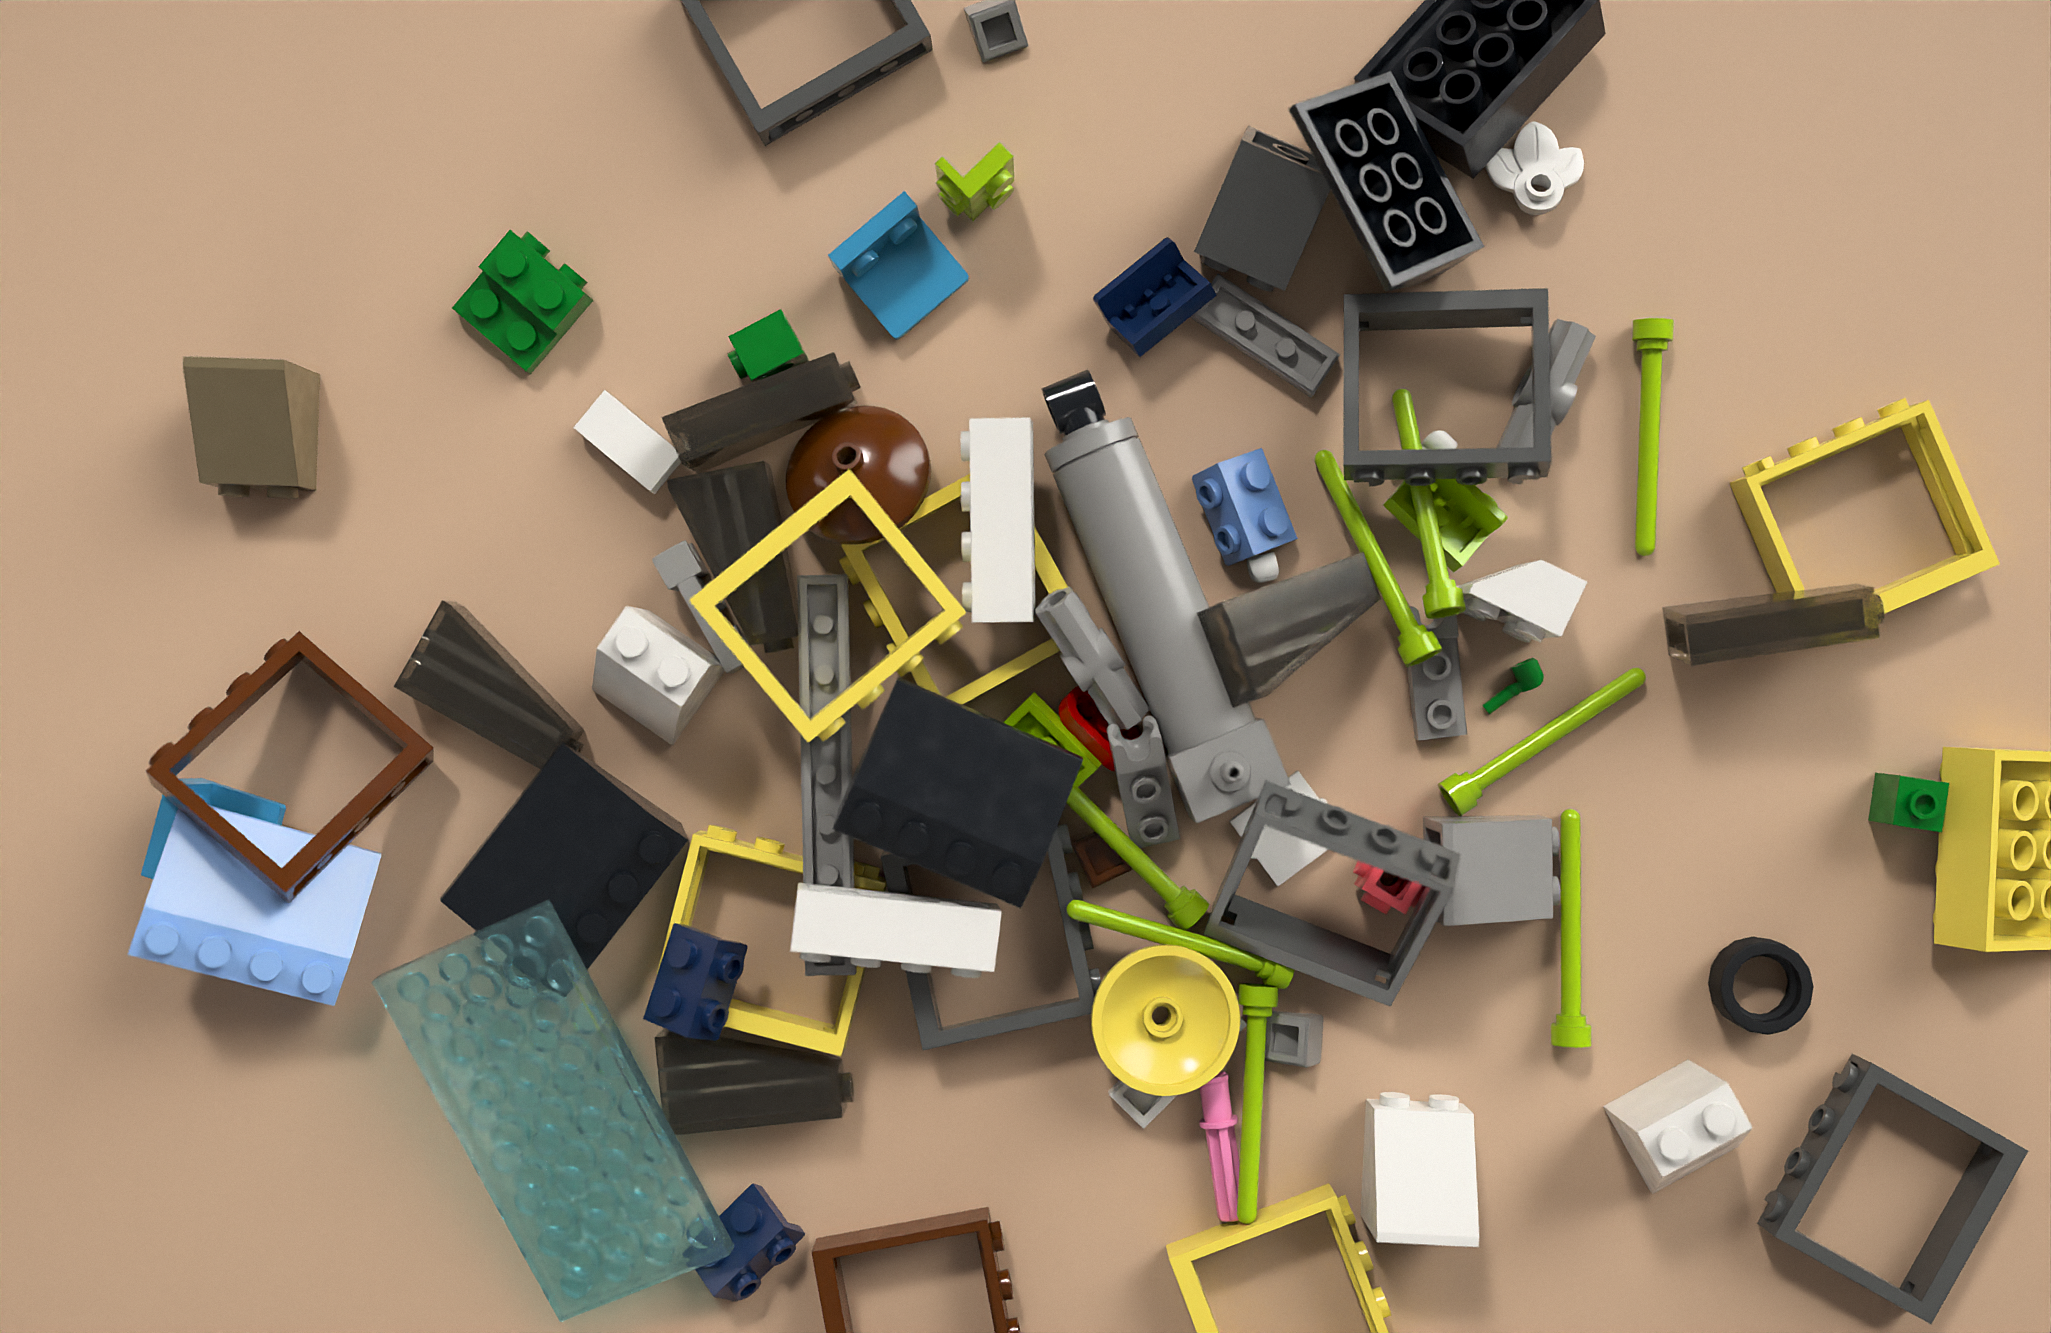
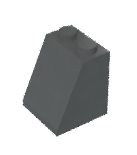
M1247 127L1194 250L1195 253L1203 256L1201 261L1205 265L1221 272H1228L1229 268L1248 275L1246 278L1248 283L1265 291L1272 292L1275 287L1286 290L1331 190L1312 153L1253 127Z

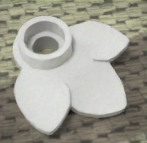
M1530 122L1521 129L1515 140L1514 149L1501 148L1486 164L1485 168L1490 180L1496 187L1513 193L1515 201L1522 211L1530 215H1542L1555 209L1563 197L1564 189L1578 182L1584 169V159L1581 149L1574 147L1559 149L1557 139L1549 128L1538 122ZM1532 185H1540L1547 191L1538 192L1533 189Z

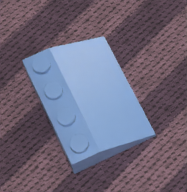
M211 806L281 868L315 836L311 833ZM178 808L128 955L335 1006L352 957L382 854L349 844L288 904Z

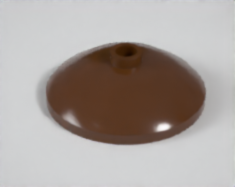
M854 406L827 415L804 433L791 453L785 481L790 505L796 513L850 469L891 521L900 529L915 515L926 497L931 479V460L923 438L914 425L906 418L894 411L881 407ZM856 455L852 463L848 465L842 464L847 457ZM851 496L847 497L809 528L815 535L839 544H865L884 538Z

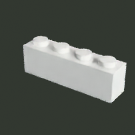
M1031 418L969 419V431H961L960 437L961 460L970 461V481L962 482L961 506L962 512H970L971 532H962L963 562H971V582H963V609L966 612H972V623L1035 622L1033 421Z
M798 882L791 951L800 952V959L811 962H830L831 955L851 957V964L861 967H881L882 960L901 962V969L910 972L929 973L932 966L952 968L951 974L956 976L979 978L982 971H995L1002 911L996 903Z

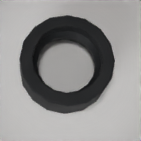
M1754 936L1735 940L1722 949L1711 965L1708 980L1712 1002L1723 1017L1749 1032L1766 1035L1787 1031L1801 1021L1811 1005L1814 988L1810 968L1799 953L1780 942ZM1758 956L1769 957L1780 963L1787 977L1786 993L1780 1004L1770 1012L1763 1014L1750 1013L1743 1009L1736 1001L1733 993L1734 978L1741 965L1750 958Z

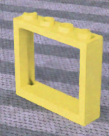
M1906 398L1877 409L1880 416L1879 419L1864 424L1862 417L1841 424L1832 429L1835 438L1819 444L1816 436L1787 448L1790 457L1776 463L1773 462L1771 456L1742 467L1745 474L1744 477L1729 483L1798 643H1818L2000 564L1929 400L1910 406ZM1901 427L1956 555L1816 615L1761 486Z
M850 469L689 599L691 604L808 743L816 736L825 741L836 733L846 723L841 717L856 703L861 709H864L885 691L880 683L895 671L902 677L916 667L924 659L919 651L934 639L941 645L963 627L958 619L967 613ZM851 496L943 610L810 719L715 605L842 501Z
M970 474L926 497L915 515L899 530L906 529L960 499L962 482L970 481ZM1034 526L1035 572L1049 595L1058 589H1065L1068 586ZM882 538L865 544H841L846 556L839 559L853 585L860 581L870 597V599L863 602V605L876 628L885 624L894 641L886 645L889 653H891L908 639L909 635L863 553L886 539ZM1052 638L945 698L963 705L1061 650ZM922 660L910 671L918 686L941 695Z
M709 825L707 832L700 830L694 833L660 964L673 924L692 925L710 851L803 874V855L784 852V843L768 838L756 837L755 844L736 839L737 831L726 827ZM854 861L855 888L885 892L887 887L885 877L878 876L879 867ZM856 966V975L847 976L835 1025L731 999L728 1019L724 1027L841 1057L846 1048L866 967Z
M1328 1183L1257 1210L1256 1219L1251 1224H1243L1239 1220L1234 1222L1228 1221L1167 1244L1168 1257L1196 1332L1220 1333L1193 1260L1324 1211L1370 1333H1389L1383 1318L1392 1314L1381 1287L1371 1288L1366 1272L1373 1270L1374 1267L1363 1240L1354 1243L1348 1226L1355 1224L1356 1219L1346 1195L1337 1197Z

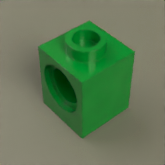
M781 309L728 336L735 349L727 353L734 369L741 380L749 376L757 387L809 361L789 320Z
M1875 772L1868 821L1942 832L1950 783Z

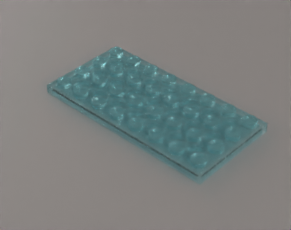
M546 900L384 972L372 981L373 986L560 1322L730 1255L734 1244L550 900Z

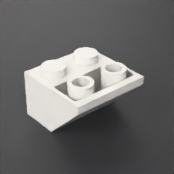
M1538 560L1516 565L1456 587L1462 588L1466 610L1462 613L1480 621H1485L1486 618L1503 622L1505 623L1502 629L1504 633L1529 643L1531 639L1542 642L1543 638L1562 636L1587 581L1548 562Z

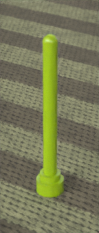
M1667 318L1633 320L1632 341L1637 342V351L1642 352L1635 550L1641 556L1651 555L1655 550L1662 351H1667L1668 342L1673 341L1674 320Z
M1398 389L1392 395V403L1402 450L1422 449L1411 393L1406 389ZM1409 485L1429 578V584L1425 586L1426 594L1422 596L1426 618L1439 619L1460 614L1466 610L1462 588L1456 587L1455 580L1449 579L1430 485Z
M1328 450L1319 451L1314 458L1315 464L1401 633L1397 638L1400 643L1397 650L1405 666L1412 667L1434 657L1443 650L1434 631L1428 632L1425 625L1418 624L1346 480H1344V476L1333 454Z
M1640 668L1628 670L1472 774L1464 772L1460 776L1457 773L1450 775L1438 783L1439 790L1446 802L1458 816L1464 815L1477 806L1476 800L1483 796V789L1643 685L1646 680L1645 672Z
M1074 784L1066 804L1166 901L1164 907L1169 911L1167 917L1179 929L1186 931L1192 927L1207 911L1209 903L1195 889L1189 891L1185 886L1179 888Z
M1567 809L1563 811L1560 817L1561 1014H1556V1023L1551 1024V1045L1582 1048L1591 1046V1025L1586 1024V1015L1581 1014V818L1576 810Z
M1072 900L1067 905V914L1074 920L1162 945H1177L1195 950L1208 958L1253 970L1255 975L1262 978L1263 983L1266 985L1286 989L1294 975V969L1210 937L1081 900Z
M1240 983L1238 1003L1243 1005L1242 1014L1247 1015L1237 1217L1241 1223L1251 1224L1257 1216L1267 1017L1272 1016V1007L1278 1006V987L1266 984Z

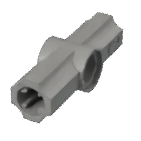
M1561 319L1555 320L1549 329L1551 434L1555 426H1558L1563 421L1574 401L1578 387L1574 385L1596 337L1588 328L1573 321L1569 322ZM1531 365L1516 389L1512 400V405L1515 408L1496 448L1533 447Z
M1069 586L1065 589H1058L1046 596L1034 610L1061 650L1060 657L1083 692L1088 691L1108 725L1116 724L1120 730H1128L1142 721L1143 716L1150 710L1149 706L1123 668L1126 664L1103 628H1097L1077 593Z

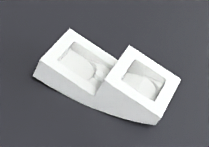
M605 390L574 426L580 434L653 494H656L686 457Z

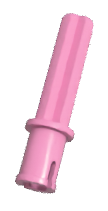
M1219 1072L1211 1081L1199 1087L1204 1117L1199 1121L1200 1128L1206 1131L1217 1216L1220 1221L1234 1222L1239 1220L1237 1217L1239 1158L1234 1125L1238 1123V1117L1232 1114L1228 1073Z

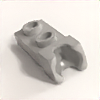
M686 540L654 557L652 561L669 590L681 592L725 672L734 673L743 668V664L689 601V599L707 586L702 578L709 574L693 543L688 544ZM724 599L715 605L720 612L727 607ZM734 625V629L749 645L741 629L738 627V625Z
M1410 606L1418 624L1423 625L1418 609ZM1454 615L1434 619L1430 625L1425 626L1428 632L1434 631L1443 650L1420 664L1407 667L1414 737L1418 741L1467 735L1457 637L1459 636L1457 616Z
M1146 716L1143 719V733L1134 740L1122 737L1120 729L1116 724H1111L1107 727V735L1129 838L1139 848L1180 839L1163 743L1157 721L1153 716Z

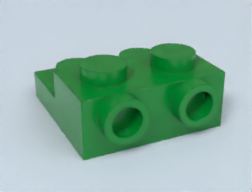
M509 230L478 266L483 272L460 297L452 309L521 368L531 374L594 300L582 291L588 282L567 264L564 263L557 270L544 259L550 250L527 231L520 238L512 230Z

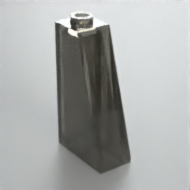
M832 352L662 417V420L682 465L700 474L814 424L834 412L857 405L858 402L853 391L860 389L861 386L850 361L841 364L836 354Z
M765 461L667 480L668 489L715 578L782 524L771 466ZM786 547L725 597L750 646L763 645L765 654L793 649L792 639L798 638V602Z
M1364 552L1223 601L1197 613L1232 708L1269 695L1381 599Z
M1862 584L1840 585L1662 607L1668 655L1691 666L1880 638L1878 624H1882L1884 621V607L1880 596L1874 593V587Z
M442 600L394 687L539 769L543 767L562 741L581 753L584 744L578 740L584 728L463 605L453 601Z
M663 1029L654 1037L665 1136L843 1118L847 1109V1103L854 1102L852 1073H843V1063L840 1058L719 1037L716 1041L687 1038L668 1029Z

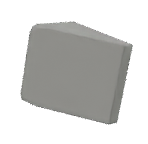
M984 0L964 8L982 62L1029 46L1015 0Z
M1272 1011V1016L1267 1017L1265 1061L1306 1068L1319 1064L1322 1050L1323 1016L1311 1013Z

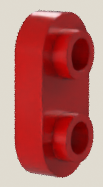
M1077 686L1060 702V720L1104 767L1115 772L1107 735V727L1109 725L1096 707L1088 691L1083 692ZM1135 725L1128 730H1120L1122 737L1128 740L1137 739L1142 735Z

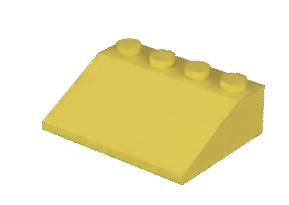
M1943 747L1940 778L1941 782L1950 784L1942 832H1939L1938 860L1935 866L1937 882L1936 904L1933 913L1934 944L1983 952L2050 950L2051 751Z

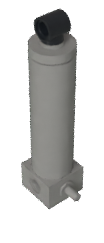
M1084 370L1041 388L1053 422L1059 434L1063 433L1064 436L1062 443L1051 448L1044 455L1051 472L1054 473L1053 477L1151 714L1157 721L1161 738L1167 750L1165 759L1188 816L1195 823H1199L1255 800L1259 797L1265 780L1282 787L1291 785L1264 719L1254 716L1144 447L1138 438L1139 435L1132 418L1127 417L1110 423L1107 419L1105 420V408L1089 370Z

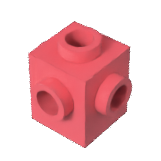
M1357 861L1353 873L1357 874L1358 878L1354 885L1365 891L1361 898L1363 902L1386 915L1391 906L1404 914L1407 913L1410 906L1416 907L1426 886L1395 875L1392 883L1382 884L1379 879L1384 870Z

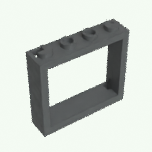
M681 0L764 146L933 50L931 34L912 1L891 0L905 27L761 109L700 1Z
M1548 288L1344 294V480L1369 482V487L1383 484L1384 480H1405V483L1408 485L1425 486L1435 483V479H1456V482L1459 484L1478 485L1485 483L1487 478H1508L1510 483L1523 484V480H1539V477H1548L1552 462ZM1531 326L1533 447L1359 450V331Z
M1265 780L1216 895L1203 935L1391 1007L1454 890L1461 854ZM1264 826L1426 886L1391 954L1235 895ZM1222 916L1233 919L1234 924L1231 925L1220 920ZM1376 975L1386 978V983L1375 980Z
M1067 824L1057 826L1047 852L1079 997L942 1027L930 972L917 973L906 971L923 1050L1091 1014L1093 1000L1101 983L1098 968L1089 970L1085 951L1094 949L1089 924L1070 918L1066 911L1067 905L1072 900L1084 901L1078 873L1068 874L1064 854L1073 853ZM886 851L883 852L881 861L888 892L913 895L907 865L914 863Z
M1852 1054L1841 1074L1835 1072L1832 1080L1833 1089L1825 1103L1818 1106L1812 1113L1808 1123L1809 1131L1801 1146L1795 1148L1789 1154L1784 1166L1785 1174L1776 1190L1771 1191L1764 1200L1768 1204L1757 1224L1776 1238L1932 1324L2026 1157L2028 1150L1879 1066ZM1877 1084L1981 1142L1900 1288L1796 1230Z

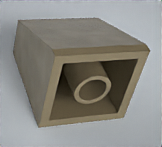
M183 356V372L199 482L218 487V495L229 497H249L250 488L267 489V497L298 499L299 490L316 491L320 374L282 359Z

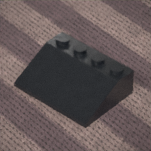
M1425 0L1354 77L1355 83L1391 72L1435 155L1474 179L1606 34L1600 0Z
M1391 72L1296 103L1288 109L1385 291L1420 284L1446 272L1484 247Z
M898 677L838 808L833 829L1021 908L1042 866L1083 762V757Z
M562 741L443 893L440 901L525 972L567 997L688 842V837L681 822Z

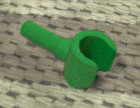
M1535 658L1524 660L1511 667L1516 682L1507 685L1506 688L1482 705L1489 714L1521 692L1532 690L1542 684L1544 674Z

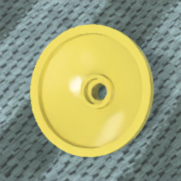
M1168 944L1154 945L1128 954L1117 962L1105 975L1093 1000L1091 1030L1101 1059L1120 1081L1146 1094L1174 1096L1202 1087L1225 1067L1238 1041L1240 1009L1232 984L1213 961L1197 951L1186 947ZM1157 1007H1166L1168 1010L1167 1019L1162 1023L1153 1022V1011Z

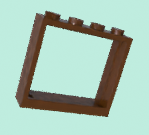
M300 631L289 641L284 638L276 642L265 654L264 660L266 662L254 673L249 674L245 672L236 678L226 691L228 696L214 709L206 707L201 710L189 723L188 729L190 731L175 745L172 742H168L159 748L149 761L150 767L146 770L153 787L288 904L433 762L434 747ZM302 660L404 750L281 868L176 775Z
M989 1207L816 1238L811 1253L826 1333H853L840 1262L841 1256L972 1232L977 1233L995 1333H1021L1018 1318L1008 1317L1006 1300L1013 1299V1289L1009 1269L1000 1270L997 1252L1005 1250L1000 1221L991 1222Z

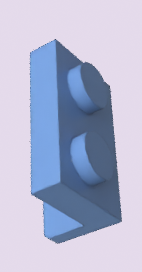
M1262 448L1219 462L1192 476L1197 499L1203 507L1212 529L1215 545L1221 552L1224 563L1227 566L1298 539Z

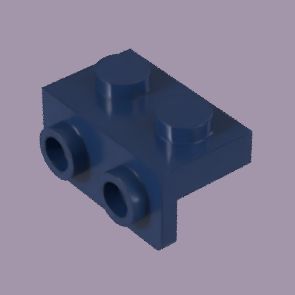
M1166 237L1097 292L1093 297V301L1109 328L1141 357L1217 295L1211 283L1183 259L1176 243L1169 237Z
M674 923L643 1019L687 1038L718 1040L722 1028L728 1019V1009L737 981L744 969V959L748 946L738 941L722 939L688 925Z
M752 1183L683 1253L713 1297L736 1302L751 1296L760 1287V1279L774 1266L785 1262L793 1255L796 1250L795 1245L805 1236V1232L799 1225L789 1223L762 1186Z

